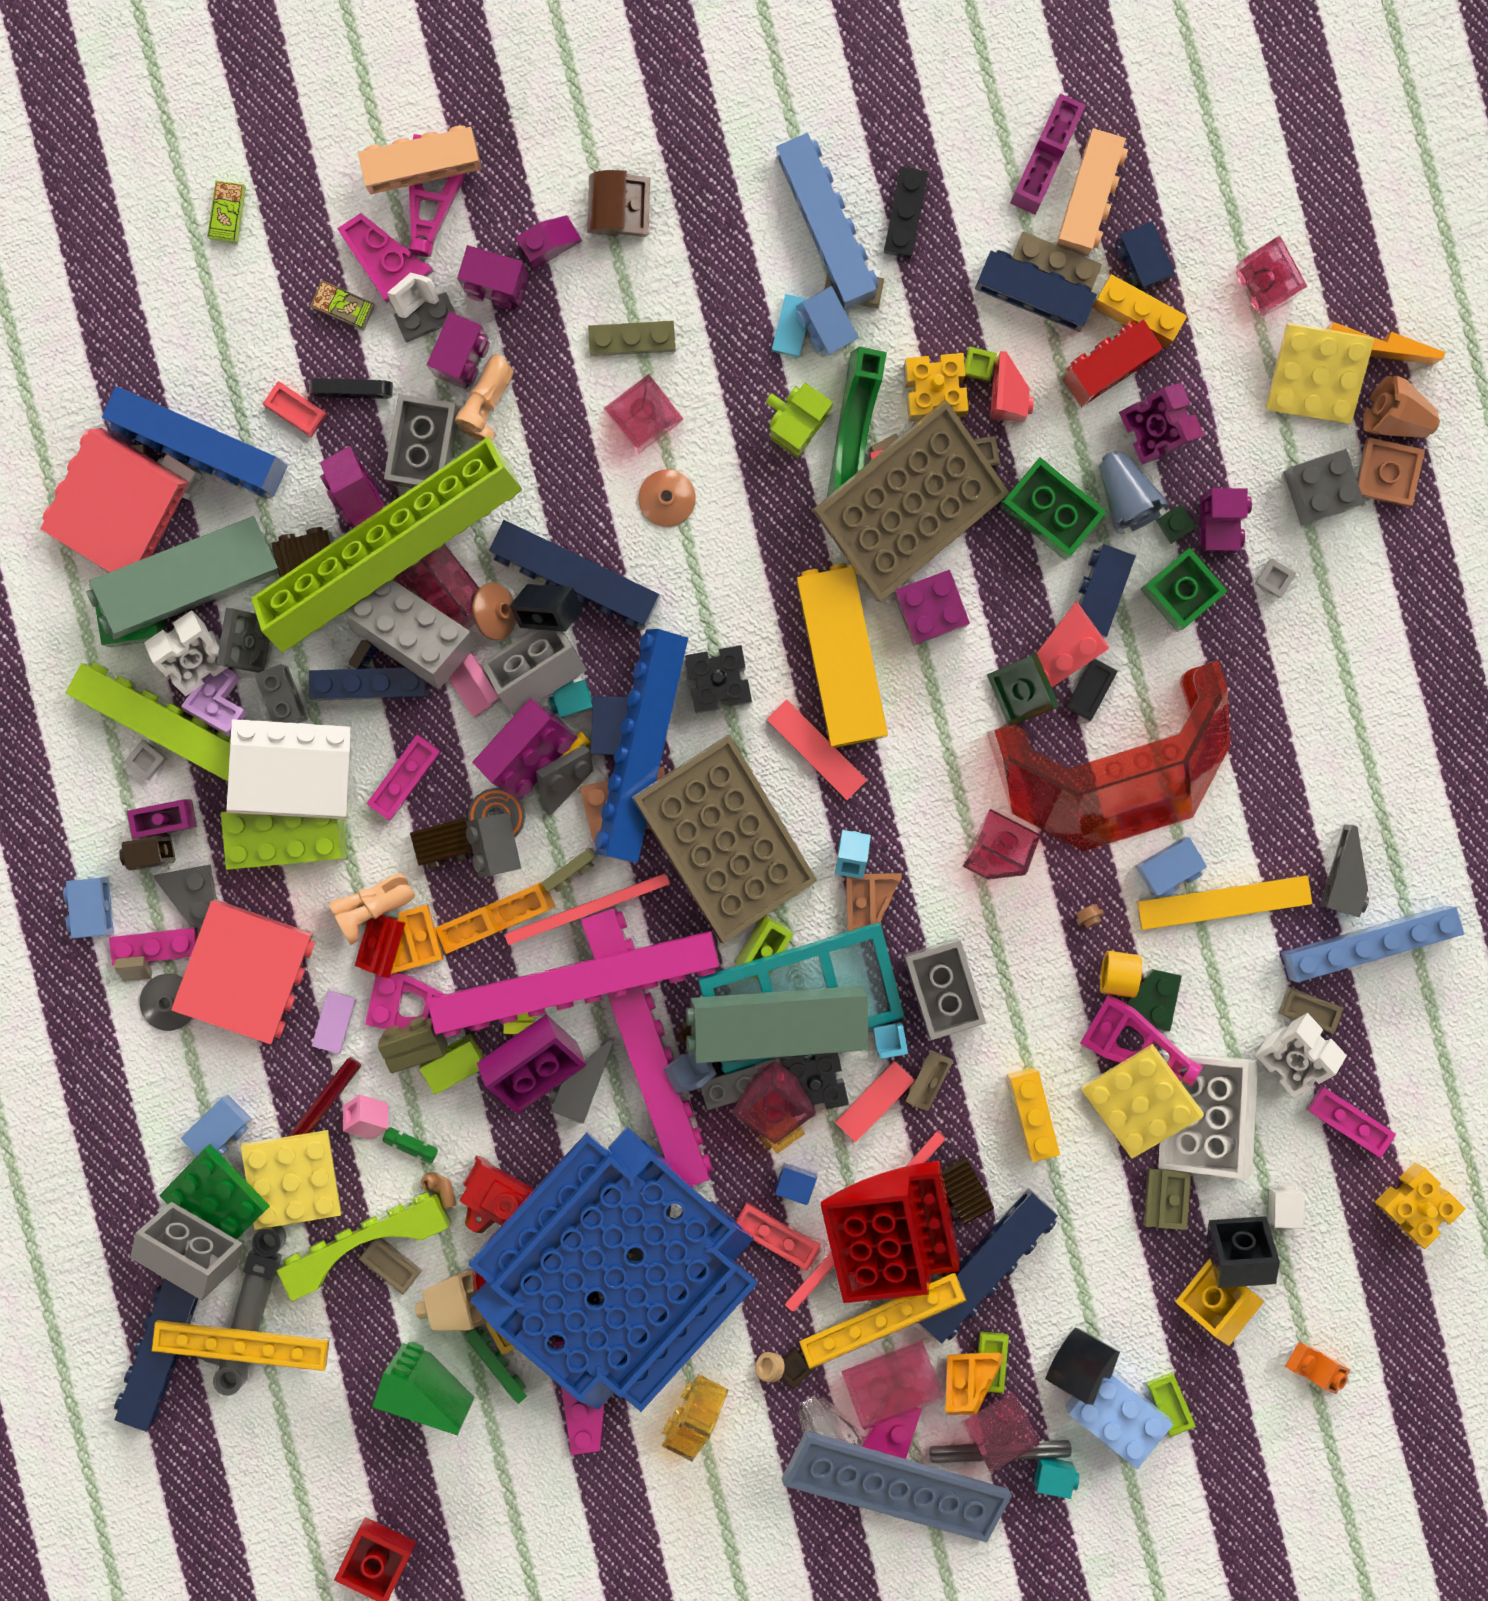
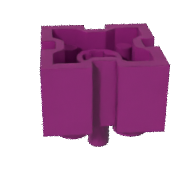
M1182 383L1164 387L1146 397L1147 400L1136 402L1119 412L1127 433L1134 431L1138 439L1137 442L1133 443V446L1142 465L1158 460L1176 451V448L1188 445L1205 436L1196 415L1189 416L1185 407L1191 403Z

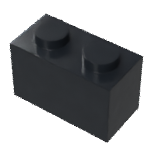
M526 584L510 604V608L520 628L566 632L583 610L573 587Z

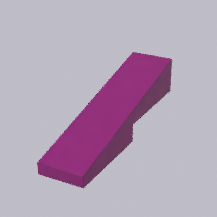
M1061 93L1059 94L1010 204L1036 215L1083 113L1085 104Z

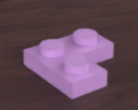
M227 668L215 677L209 673L202 678L205 684L192 691L181 707L186 713L231 737L232 719L243 720L247 713L244 709L226 700L240 680L237 673Z

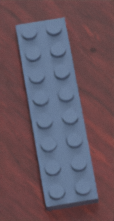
M807 1430L802 1436L781 1478L783 1485L786 1487L983 1542H988L1012 1497L1008 1488Z

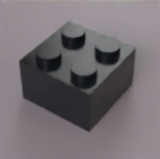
M1266 1216L1209 1220L1206 1244L1218 1288L1277 1283L1280 1260Z

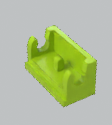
M470 1033L448 1045L444 1057L420 1064L419 1069L434 1095L479 1072L477 1062L484 1057Z

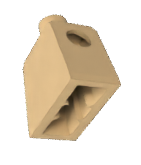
M473 1269L423 1290L422 1296L424 1301L416 1303V1316L419 1319L428 1318L430 1327L434 1331L471 1330L486 1323L485 1318L470 1301V1298L477 1292L473 1282Z

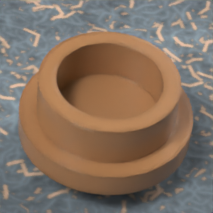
M1094 904L1077 912L1078 926L1085 925L1087 929L1102 922L1100 917L1104 915L1103 909L1099 910L1097 904Z

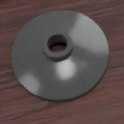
M162 974L154 977L144 986L140 995V1009L143 1017L151 1026L159 1030L172 1031L182 1028L191 1021L192 1017L171 1010L183 977L176 974ZM163 998H167L170 1001L169 1008H164L161 1005Z

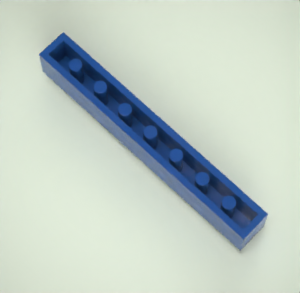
M646 629L645 634L641 637V653L633 671L634 684L627 697V715L622 721L620 729L622 737L620 745L614 754V772L608 781L609 794L607 803L604 804L601 812L602 825L595 838V854L638 863L647 822L631 797L657 780L688 637L661 629Z

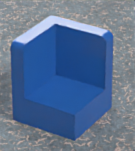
M783 1163L775 1187V1195L807 1205L817 1176L813 1172Z

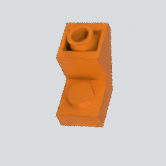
M1298 1342L1285 1365L1292 1372L1308 1378L1324 1390L1337 1394L1339 1390L1344 1388L1348 1381L1347 1375L1351 1370L1315 1348Z

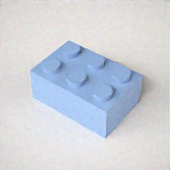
M1114 1371L1111 1379L1103 1378L1093 1405L1085 1404L1075 1397H1072L1065 1405L1069 1415L1136 1469L1141 1466L1174 1425L1167 1414L1163 1413L1156 1405Z

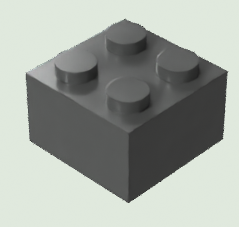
M1347 449L1292 466L1283 472L1301 526L1365 504Z

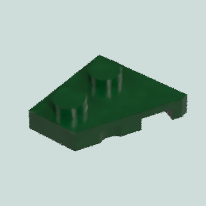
M1151 969L1143 979L1137 996L1135 998L1130 997L1126 1004L1137 1010L1156 1029L1170 1031L1182 975Z

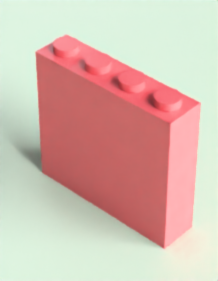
M89 429L80 439L79 444L81 447L77 455L68 463V474L65 480L61 481L55 490L56 498L53 504L43 514L42 519L44 522L40 529L108 572L153 555L190 482L105 429Z
M216 899L212 900L171 1010L272 1044L275 1037L281 1038L286 1022L281 1020L284 1012H290L296 996L292 995L291 992L294 984L300 985L306 969L301 968L304 957L310 958L314 949L315 942L311 941L313 933Z

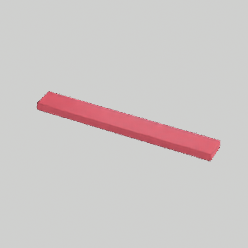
M937 1130L906 1166L925 1163L945 1141V1136ZM831 1251L787 1300L785 1306L791 1311H795L835 1266Z

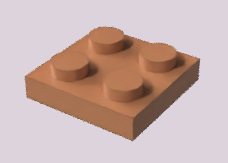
M1370 437L1367 438L1357 477L1362 497L1405 507L1413 506L1425 450Z

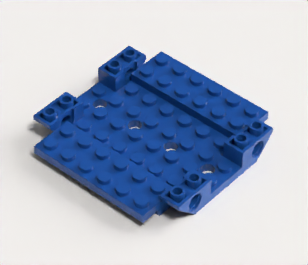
M628 1126L610 1144L608 1149L586 1132L469 1260L468 1265L486 1280L470 1298V1301L496 1332L579 1402L600 1409L615 1393L620 1398L624 1397L636 1409L642 1412L758 1284L752 1275L734 1261L751 1243L754 1237L712 1200L709 1202L672 1170L670 1163ZM672 1204H678L682 1207V1213L676 1218H670L666 1215L667 1208ZM640 1248L643 1251L642 1257L638 1261H630L627 1258V1252L630 1249ZM591 1292H601L604 1296L603 1300L596 1305L590 1304L587 1301V1297ZM553 1335H560L564 1339L563 1344L558 1348H552L547 1343L548 1339Z

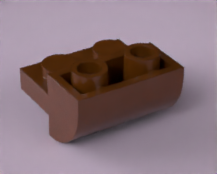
M602 170L590 174L587 233L616 236L617 234L640 237L648 236L650 177L630 175L625 170Z

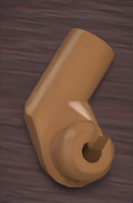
M429 1172L422 1177V1188L439 1194L443 1209L457 1205L452 1183L448 1178L436 1172Z

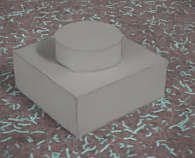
M1271 558L1255 582V585L1279 599L1284 595L1296 572Z
M141 740L124 763L144 779L150 780L167 757L146 740Z

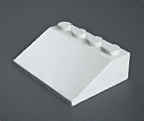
M232 719L226 813L346 819L350 727Z
M1164 1054V1060L1167 1063L1170 1056L1169 1054ZM1186 1055L1189 1059L1203 1067L1192 1086L1183 1081L1180 1082L1204 1115L1202 1119L1160 1142L1158 1168L1245 1179L1251 1176L1253 1171L1258 1060ZM1182 1067L1181 1072H1185L1187 1068Z

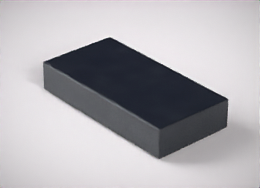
M1097 659L1089 662L1065 709L1089 722L1092 721L1118 670Z

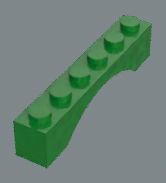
M860 346L850 352L827 497L864 467L867 437L873 409L883 379L887 352Z

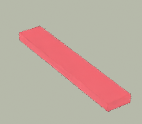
M661 874L508 932L505 935L508 945L664 887L671 884L668 874Z

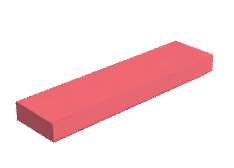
M787 699L766 719L846 800L867 781L836 748H830L829 741Z

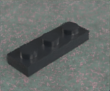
M900 166L883 253L912 258L928 171Z

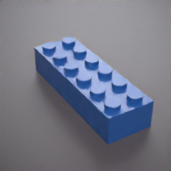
M115 386L101 417L110 423L108 428L116 431L118 434L131 440L136 436L135 440L158 452L163 447L162 452L183 463H186L188 458V463L195 466V468L211 475L213 470H215L214 475L222 478V480L235 486L242 482L241 487L263 498L266 493L275 496L288 467L287 464L274 455Z

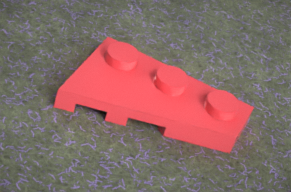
M1075 601L1037 651V654L1050 685L1053 687L1107 651L1110 646L1078 602Z

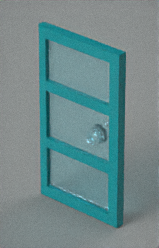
M879 922L697 978L703 997L862 986L868 995V1029L904 1018V1010L902 1009L882 926ZM778 1057L721 1061V1070L724 1074Z

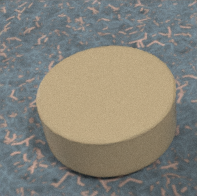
M772 1352L761 1354L756 1362L757 1376L766 1382L778 1381L784 1373L782 1357Z

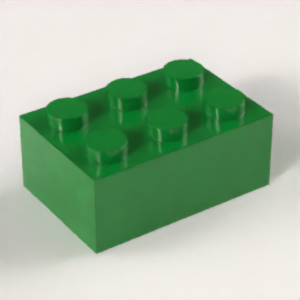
M1041 457L1037 459L999 506L1064 560L1071 557L1107 512Z

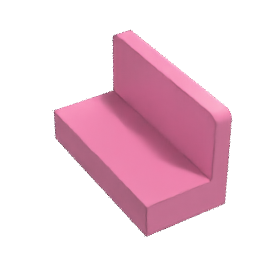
M473 652L466 657L448 678L472 716L479 715L501 701Z

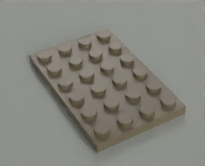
M942 401L812 511L874 598L881 602L1010 493L948 401Z
M726 735L631 797L717 938L723 944L817 881L730 735Z

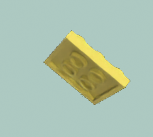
M1286 323L1265 408L1270 411L1352 424L1374 338Z
M1153 1044L1083 1085L1081 1089L1132 1159L1202 1119L1204 1115Z
M328 1130L241 1144L246 1181L270 1205L253 1223L254 1230L341 1216Z

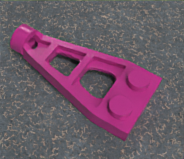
M413 135V140L421 138V135ZM466 173L448 177L444 189L438 194L425 191L423 183L409 186L412 238L409 251L412 254L431 257L434 241L466 177ZM421 200L439 203L433 221L420 219ZM424 236L427 240L419 239L418 237Z
M396 972L391 974L390 978L380 977L376 974L365 1025L382 1029L395 1025L402 1028L408 1026L412 1020L418 1017L429 1019L430 1011L427 1000L446 993L405 973ZM405 991H411L424 999V1010L420 1016L404 1017L399 1013L402 995ZM468 1026V1027H464V1028H460V1029H469V1030H472V1026Z
M1108 994L1080 1044L1104 1058L1120 1063L1151 1044H1156L1169 1054L1170 1058L1167 1064L1179 1081H1183L1190 1086L1193 1085L1203 1067L1184 1055L1137 1010ZM1125 1026H1132L1143 1036L1144 1044L1140 1050L1131 1051L1118 1046L1116 1039ZM1182 1067L1187 1068L1185 1072H1181Z

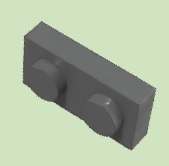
M447 292L438 295L439 301L436 304L424 302L407 318L399 317L397 313L394 314L406 343L443 328L449 312L455 313Z

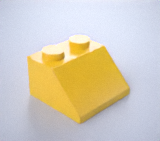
M1209 1259L1175 1302L1213 1336L1230 1346L1265 1301L1247 1286L1218 1288L1211 1259Z

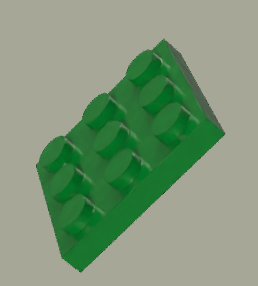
M211 1144L205 1147L159 1195L167 1204L175 1203L236 1240L270 1207Z

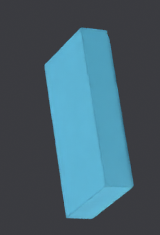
M785 294L772 352L800 358L807 327L804 328L798 321L796 305L805 301V298Z

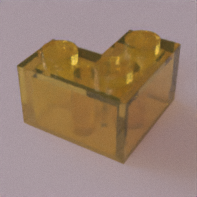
M700 1374L697 1375L692 1383L687 1382L680 1396L684 1399L682 1406L677 1405L672 1417L668 1418L662 1430V1434L666 1435L662 1447L692 1462L710 1438L729 1389Z

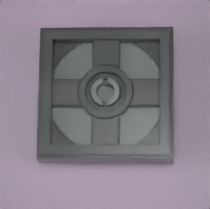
M226 608L217 665L256 673L264 671L269 639L261 631L256 613Z

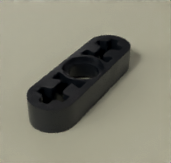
M315 378L310 379L309 395L322 398L390 399L393 398V382L386 380Z

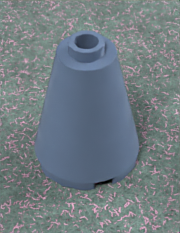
M1112 451L1102 457L1103 462L1099 465L1114 528L1118 534H1125L1123 529L1130 527L1132 531L1138 530L1161 516L1159 512L1161 508L1164 507L1166 511L1168 510L1169 504L1167 500L1124 452Z

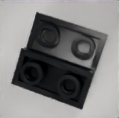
M1075 1327L1054 1357L1045 1380L1083 1403L1093 1405L1103 1378L1111 1379L1120 1351Z

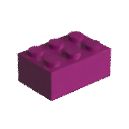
M530 698L472 763L492 784L521 801L524 796L532 791L533 786L538 782L536 771L559 759L563 753L571 748L573 742L578 737L556 715Z
M547 1014L477 1062L485 1087L517 1114L587 1065L577 1041Z

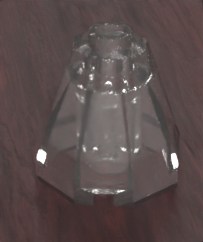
M813 1395L800 1403L803 1409L798 1411L803 1435L807 1430L855 1445L857 1443L860 1445L866 1440L861 1430L824 1396L817 1399L816 1395Z

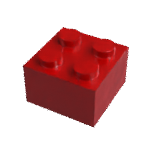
M365 1517L334 1581L375 1601H388L416 1541Z

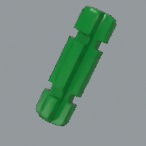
M389 1127L386 1130L382 1139L383 1143L393 1146V1144L397 1145L396 1149L416 1158L421 1156V1160L429 1164L434 1161L438 1153L436 1147L429 1144L425 1146L423 1141L403 1133L401 1135L399 1134L400 1131L395 1128Z

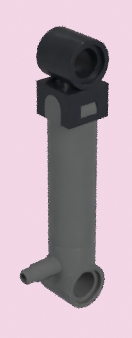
M282 1226L262 1228L255 1233L252 1239L253 1249L248 1253L243 1270L245 1276L232 1318L231 1329L259 1332L273 1278L277 1274L282 1254L277 1252L284 1246L287 1238ZM264 1234H270L275 1238V1246H269L264 1242ZM198 1357V1359L204 1360L207 1363L219 1366L218 1371L213 1377V1385L215 1390L224 1396L235 1394L248 1378L249 1362ZM230 1372L234 1374L236 1383L228 1382L225 1373Z

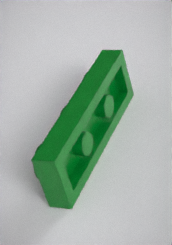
M474 1328L465 1331L462 1335L514 1402L519 1404L527 1397L523 1392L526 1385L517 1374L513 1376L509 1374L505 1368L509 1364L499 1351L494 1354L488 1347L491 1340L481 1328L478 1331Z

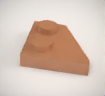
M902 873L864 874L863 879L846 876L847 932L881 922L897 885L900 883Z

